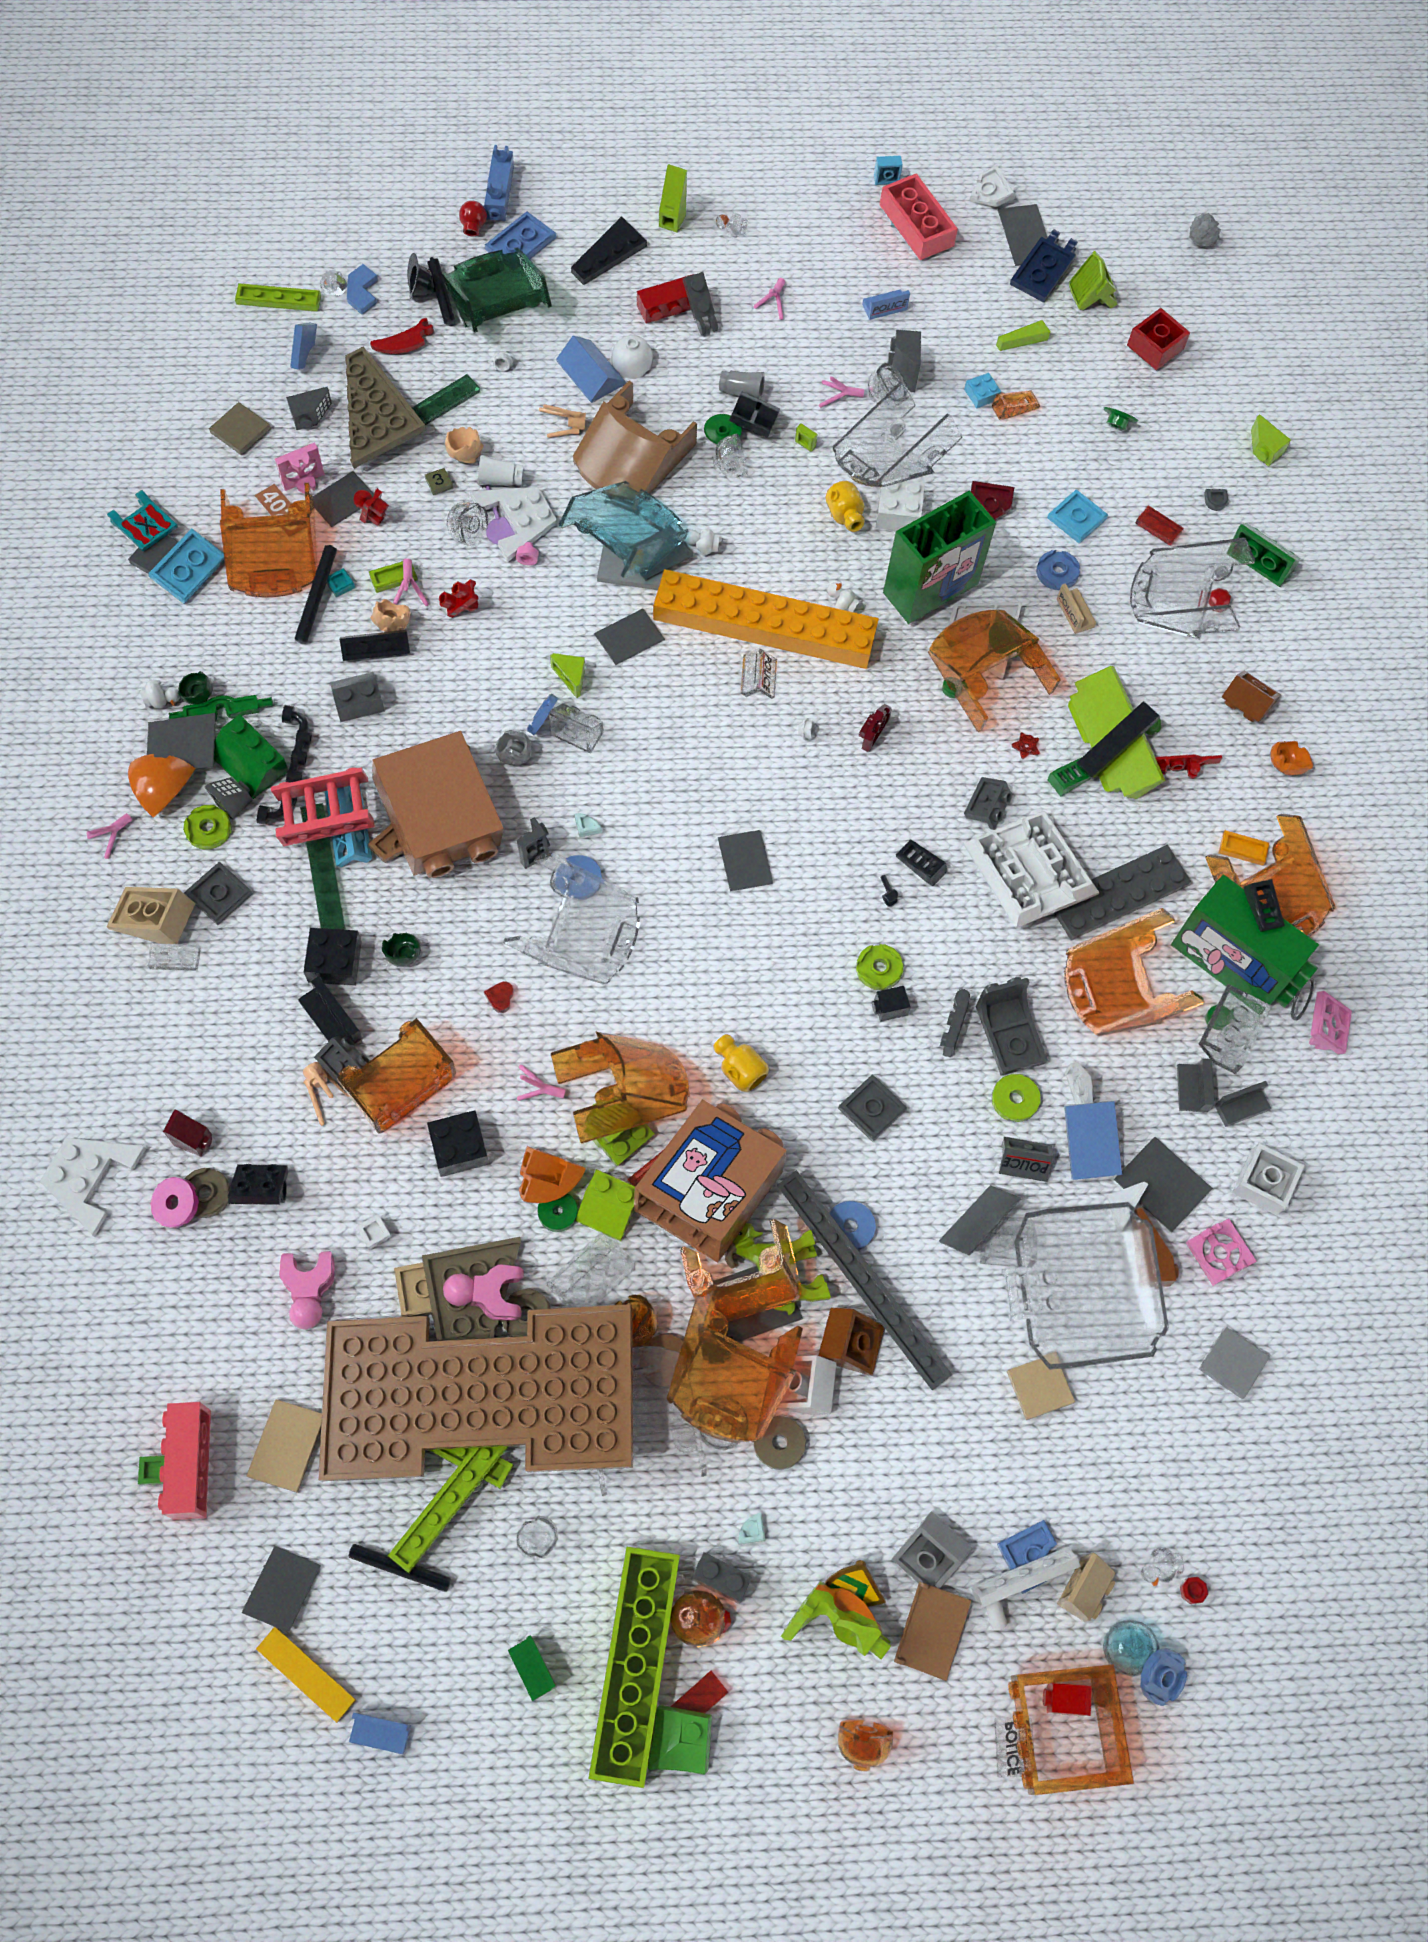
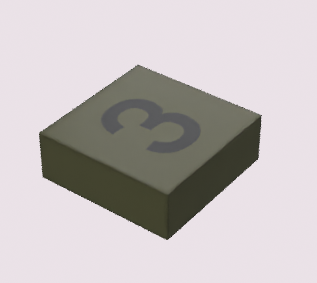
M445 468L424 474L433 495L453 489V484Z

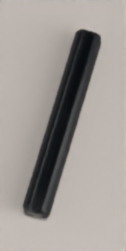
M431 257L427 264L434 279V289L445 325L452 326L456 319L438 258Z
M353 1544L350 1548L348 1557L353 1560L443 1592H447L451 1585L452 1579L448 1576L417 1565L408 1573L386 1554L357 1544Z

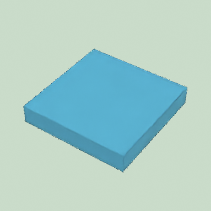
M1076 489L1054 508L1047 518L1080 544L1107 519L1108 514Z

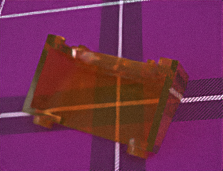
M417 1018L412 1022H405L399 1029V1040L363 1067L359 1068L358 1066L352 1067L349 1065L337 1077L340 1085L378 1134L385 1132L446 1086L456 1075L453 1060Z

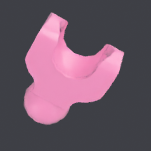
M321 1252L317 1266L308 1272L297 1270V1262L292 1253H283L280 1259L279 1275L286 1289L291 1292V1298L294 1302L289 1311L290 1321L300 1329L314 1328L322 1317L321 1297L332 1286L335 1279V1265L332 1252Z
M497 1265L491 1268L487 1274L474 1276L473 1279L462 1273L454 1274L445 1281L443 1294L452 1305L464 1306L470 1303V1306L481 1308L484 1314L492 1320L514 1321L521 1318V1308L517 1304L505 1302L501 1297L500 1288L503 1284L519 1282L524 1277V1270L518 1266Z

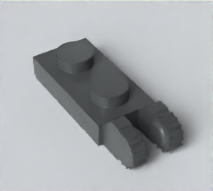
M704 272L684 277L683 283L699 333L706 335V326L702 319L706 316L712 331H718V324L714 315L715 311Z
M963 988L959 989L955 995L953 1004L955 1012L950 1011L947 1025H950L948 1033H943L940 1046L944 1047L943 1056L950 1058L953 1056L969 1005L970 994L968 990Z

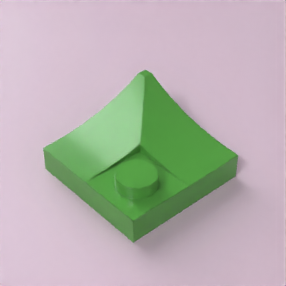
M659 1705L656 1708L655 1728L648 1769L677 1770L705 1775L709 1768L712 1715Z

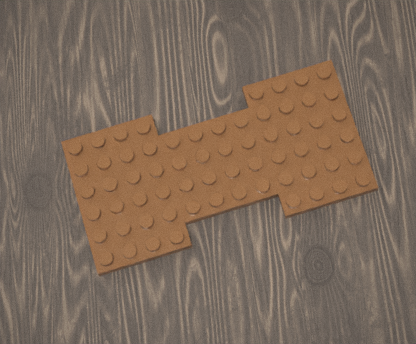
M630 1304L528 1310L527 1336L429 1342L430 1318L428 1316L327 1321L319 1481L424 1477L425 1450L526 1445L525 1471L528 1473L633 1468L632 1306Z

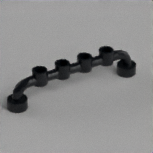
M284 705L282 723L292 724L293 720L299 723L294 750L291 754L290 767L286 774V782L291 783L302 780V772H298L300 765H306L307 752H303L304 745L310 746L312 732H308V721L302 713L295 711L294 706ZM297 797L291 798L292 806H296ZM282 800L279 809L274 812H270L269 806L260 805L256 822L267 825L268 821L282 819L284 817Z

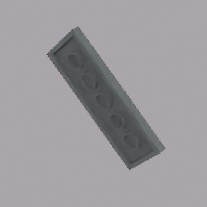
M1167 844L1091 879L1099 891L1098 895L1059 910L1054 914L1069 939L1074 940L1190 886L1191 880Z

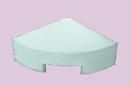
M583 813L574 814L579 838L602 833V828L598 821Z
M761 1513L751 1516L743 1524L738 1537L739 1545L765 1541Z

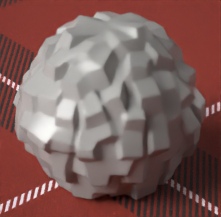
M1209 213L1201 214L1192 221L1189 238L1199 247L1211 246L1219 238L1221 229L1217 227L1219 223Z
M505 731L497 741L496 755L504 764L520 765L523 762H527L531 757V740L528 739L524 732Z

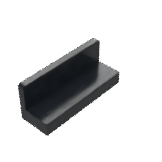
M318 976L310 981L313 989L300 997L298 1001L329 1042L332 1037L340 1035L349 1037L354 1044L362 1040L359 1029Z

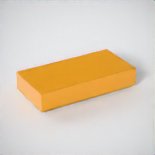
M1225 830L1222 834L1218 853L1263 866L1266 862L1269 842Z

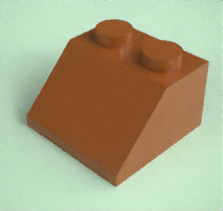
M1244 670L1236 675L1222 695V698L1225 699L1224 703L1234 710L1238 708L1243 711V716L1248 720L1259 722L1276 703L1281 694Z
M830 1308L818 1356L836 1362L838 1367L873 1376L884 1327L855 1309Z

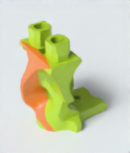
M822 1581L818 1582L804 1600L781 1635L784 1640L791 1641L810 1621L819 1615H826L830 1618L836 1637L841 1642L856 1647L857 1651L864 1656L870 1650L882 1660L891 1647V1641L882 1634L881 1625L876 1621L873 1613L862 1599L845 1588H830Z

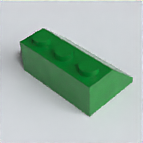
M1243 523L1238 527L1227 550L1229 554L1279 587L1292 574L1301 559L1248 523Z
M240 714L221 728L215 740L214 760L237 783L242 781L250 789L248 794L252 799L256 798L287 773L288 767L284 757Z

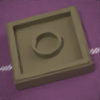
M240 402L234 405L209 428L212 435L240 455L244 454L271 429L268 422Z

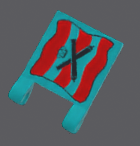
M140 490L135 496L139 499L138 502L142 506L124 520L115 510H111L107 513V516L110 518L112 525L121 530L144 552L178 528V525L143 490Z

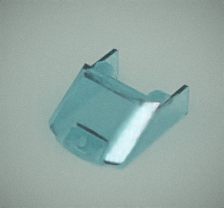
M627 481L572 496L559 522L561 528L575 525L579 532L583 534L590 533L622 559L625 567L621 577L624 579L638 573L643 577L646 576L680 545L689 533L688 529H682L680 518L665 504L643 489L637 492L629 488L630 483Z

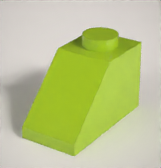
M1260 414L1256 417L1251 428L1253 454L1269 467L1285 453L1291 439Z

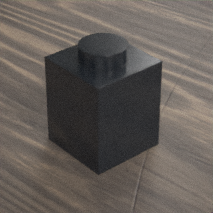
M904 986L876 992L874 1001H872V1008L874 1014H878L880 1022L908 1016L911 1006Z

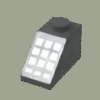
M328 386L286 397L296 430L318 425L332 404Z
M231 777L208 783L204 787L216 805L224 810L232 819L253 801L248 794L250 789L242 781L237 783Z

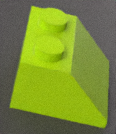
M596 1169L585 1191L576 1222L621 1242L635 1213V1186Z

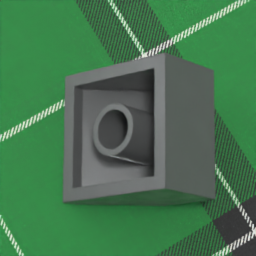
M896 330L895 338H891L890 351L892 352L888 353L887 365H891V375L910 392L915 393L921 366V331Z
M374 672L330 682L340 722L385 712Z

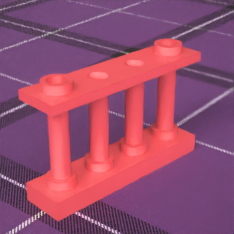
M353 767L338 773L291 783L282 782L277 786H272L271 792L278 801L282 800L285 825L275 828L276 837L283 847L375 827L372 815L368 809H363L360 784L369 782L363 768ZM350 786L353 811L340 814L337 788ZM328 791L330 816L317 819L314 793ZM305 795L308 820L303 823L294 824L291 798Z

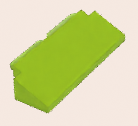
M1114 666L1106 667L1074 682L1078 692L1069 696L1071 700L1068 703V707L1082 740L1085 743H1090L1092 748L1134 710ZM1142 734L1098 775L1105 791L1118 793L1122 790L1124 797L1133 799L1140 798L1165 781L1145 734Z

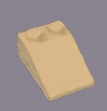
M125 887L107 928L159 944H177L195 903L182 891L175 888Z

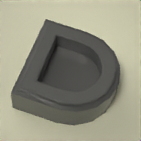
M1206 489L1204 492L1205 503L1209 509L1214 511L1224 509L1228 502L1227 489Z

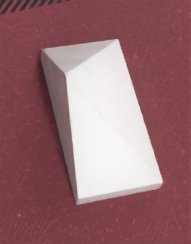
M1141 1182L1107 1195L1118 1230L1122 1231L1147 1188L1148 1183Z

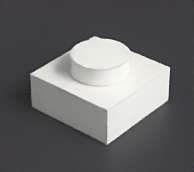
M379 1214L356 1226L369 1250L391 1238Z

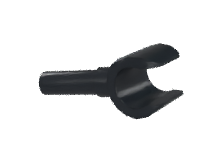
M882 875L880 878L887 892L882 895L884 903L890 907L898 902V892L892 889L886 875Z

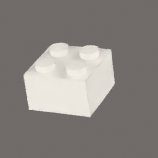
M882 477L876 528L899 530L922 517L925 482Z
M1258 1143L1250 1151L1232 1193L1275 1215H1279L1287 1208L1304 1165Z

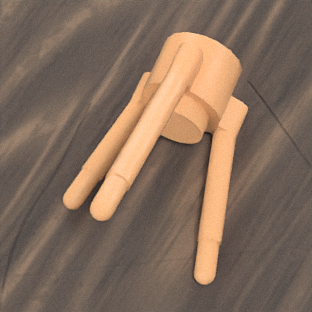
M544 404L543 408H539L540 412L568 417V427H572L569 430L547 434L548 438L569 434L579 435V430H585L586 413Z
M314 1062L303 1070V1075L306 1078L304 1084L308 1089L319 1123L323 1126L325 1123L313 1086L315 1088L322 1087L328 1097L333 1098V1094L326 1084L328 1078L347 1097L350 1096V1092L346 1093L328 1072L323 1069L319 1062Z

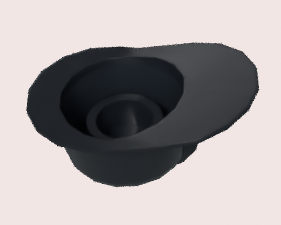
M412 253L407 269L410 299L413 296L423 297L434 292V279L431 271L418 264L416 254Z

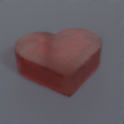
M502 981L484 991V995L496 1012L505 1013L510 1008V999L514 995V989L509 982Z

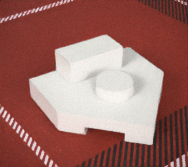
M998 165L979 174L975 188L970 195V202L998 207L1015 198V193Z
M1079 1062L1071 1063L1066 1069L1065 1075L1075 1105L1093 1103L1096 1095L1090 1074Z

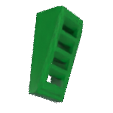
M1081 758L1049 774L1047 780L1060 797L1091 779L1077 766L1076 762ZM1073 769H1076L1081 776L1079 777ZM1067 773H1070L1074 780H1072ZM1062 776L1066 779L1067 783L1063 781Z

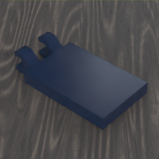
M1053 229L1047 239L1041 236L1011 278L1010 285L1045 303L1074 262L1076 254H1074L1076 251L1075 246L1078 241L1070 238L1067 245L1063 248L1057 245L1061 232Z

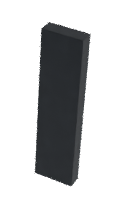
M1143 701L1076 762L1077 766L1093 780L1160 719V715Z

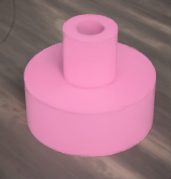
M526 542L525 545L517 548L516 560L523 565H534L537 563L539 552L533 547V543Z

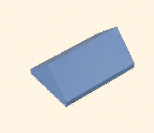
M573 335L556 358L558 364L591 403L626 384V381L589 339Z

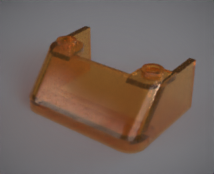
M775 1219L769 1220L775 1245L765 1248L759 1256L761 1271L714 1285L711 1273L702 1269L698 1252L685 1246L680 1248L688 1287L709 1322L722 1324L787 1305L799 1299L802 1287L787 1225Z

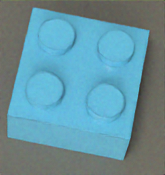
M901 155L876 157L874 170L875 185L891 184L900 180L903 165Z
M990 373L967 380L964 388L976 409L998 401L1001 390Z

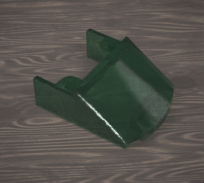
M518 247L514 248L515 252L503 254V250L482 254L454 265L455 270L449 274L446 271L442 272L444 282L465 328L469 327L473 333L478 332L477 326L482 325L484 321L526 307H537L541 302L547 308L552 307L544 274Z

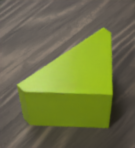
M557 653L551 654V668L576 698L580 697L585 674V657Z

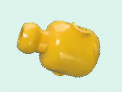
M839 481L833 484L827 490L825 496L831 517L838 524L845 525L847 530L851 532L859 531L865 523L862 516L865 506L857 487L850 481Z
M728 1034L721 1036L714 1043V1051L724 1057L721 1064L722 1072L740 1091H751L768 1075V1064L751 1046L742 1044L737 1047L734 1038Z

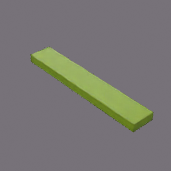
M509 1446L472 1448L388 1556L410 1573Z

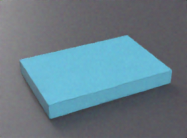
M191 528L148 575L157 584L185 604L225 562L227 555Z

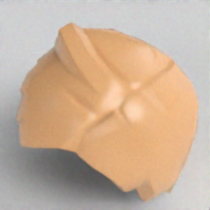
M460 427L459 429L454 428L453 431L447 432L445 446L448 455L460 462L475 463L484 447L477 429Z
M383 599L381 602L376 601L370 618L383 632L400 631L407 627L411 612L410 608L406 605H395L391 601Z

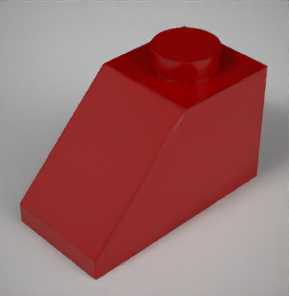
M1050 1683L1047 1689L1043 1691V1706H1047V1713L1091 1716L1092 1686Z

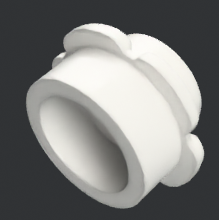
M506 351L494 353V367L499 371L508 370L510 365L513 364V358Z
M808 718L800 722L798 727V734L804 740L813 739L815 735V721H810Z

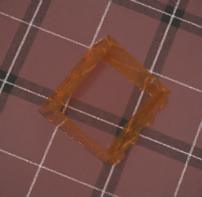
M1114 1664L1011 1676V1682H1008L1010 1698L1014 1699L1016 1711H1013V1723L1015 1729H1019L1020 1741L1017 1742V1751L1019 1758L1023 1759L1025 1771H1022V1783L1024 1789H1028V1795H1043L1134 1784ZM1091 1679L1106 1772L1038 1781L1024 1686Z

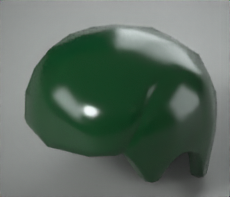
M201 671L184 676L178 688L179 696L190 705L206 702L213 691L210 678Z
M407 932L393 933L391 939L388 941L383 940L382 942L383 954L388 962L396 967H406L412 964L420 955L421 947L419 941L414 935Z

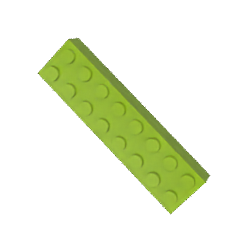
M626 1546L588 1779L644 1788L680 1555Z

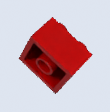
M1159 308L1132 329L1127 346L1155 370H1158L1184 350L1191 332L1166 311Z

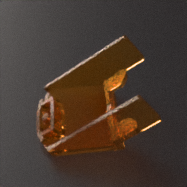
M304 483L305 500L291 503L288 507V514L244 518L241 508L230 505L226 490L220 489V528L227 582L231 591L244 592L246 596L282 597L301 592L303 587L313 583L317 571L314 499L309 483Z
M1004 610L980 611L960 618L946 627L936 637L928 651L931 659L950 689L954 692L956 699L977 732L982 731L988 721L987 714L978 702L988 691V684L982 675L983 672L1018 655L1026 667L1033 669L1049 695L1054 693L1061 681L1039 646V638Z
M1279 814L1276 816L1284 836L1273 845L1272 853L1275 863L1240 882L1237 874L1234 872L1228 857L1211 854L1205 856L1215 883L1223 874L1242 888L1251 883L1272 879L1282 917L1308 937L1312 936L1325 924L1324 919L1330 911L1333 912L1336 908L1301 816ZM1262 890L1257 891L1258 895L1264 894ZM1266 899L1259 900V901H1261L1263 904H1266V903H1267V900H1266Z
M1164 908L1155 910L1066 950L1067 961L1066 967H1064V981L1068 998L1078 1018L1095 1035L1103 1036L1164 1023L1163 1020L1205 1003L1204 998L1193 990L1178 996L1172 993H1163L1155 997L1141 955L1155 948L1157 937L1154 930L1175 922L1174 916Z
M595 1031L597 1039L585 1041L551 1052L550 1054L558 1084L609 1069L614 1080V1085L603 1087L596 1092V1105L573 1112L580 1143H586L687 1110L690 1087L685 1068L674 1053L658 1043Z
M714 1284L697 1295L666 1399L670 1404L673 1403L682 1413L680 1416L685 1421L709 1436L732 1443L757 1442L763 1438L797 1372L793 1367L803 1328L796 1326L781 1335L777 1345L772 1348L769 1357L726 1336L728 1331L727 1319L721 1312L713 1309L719 1286Z

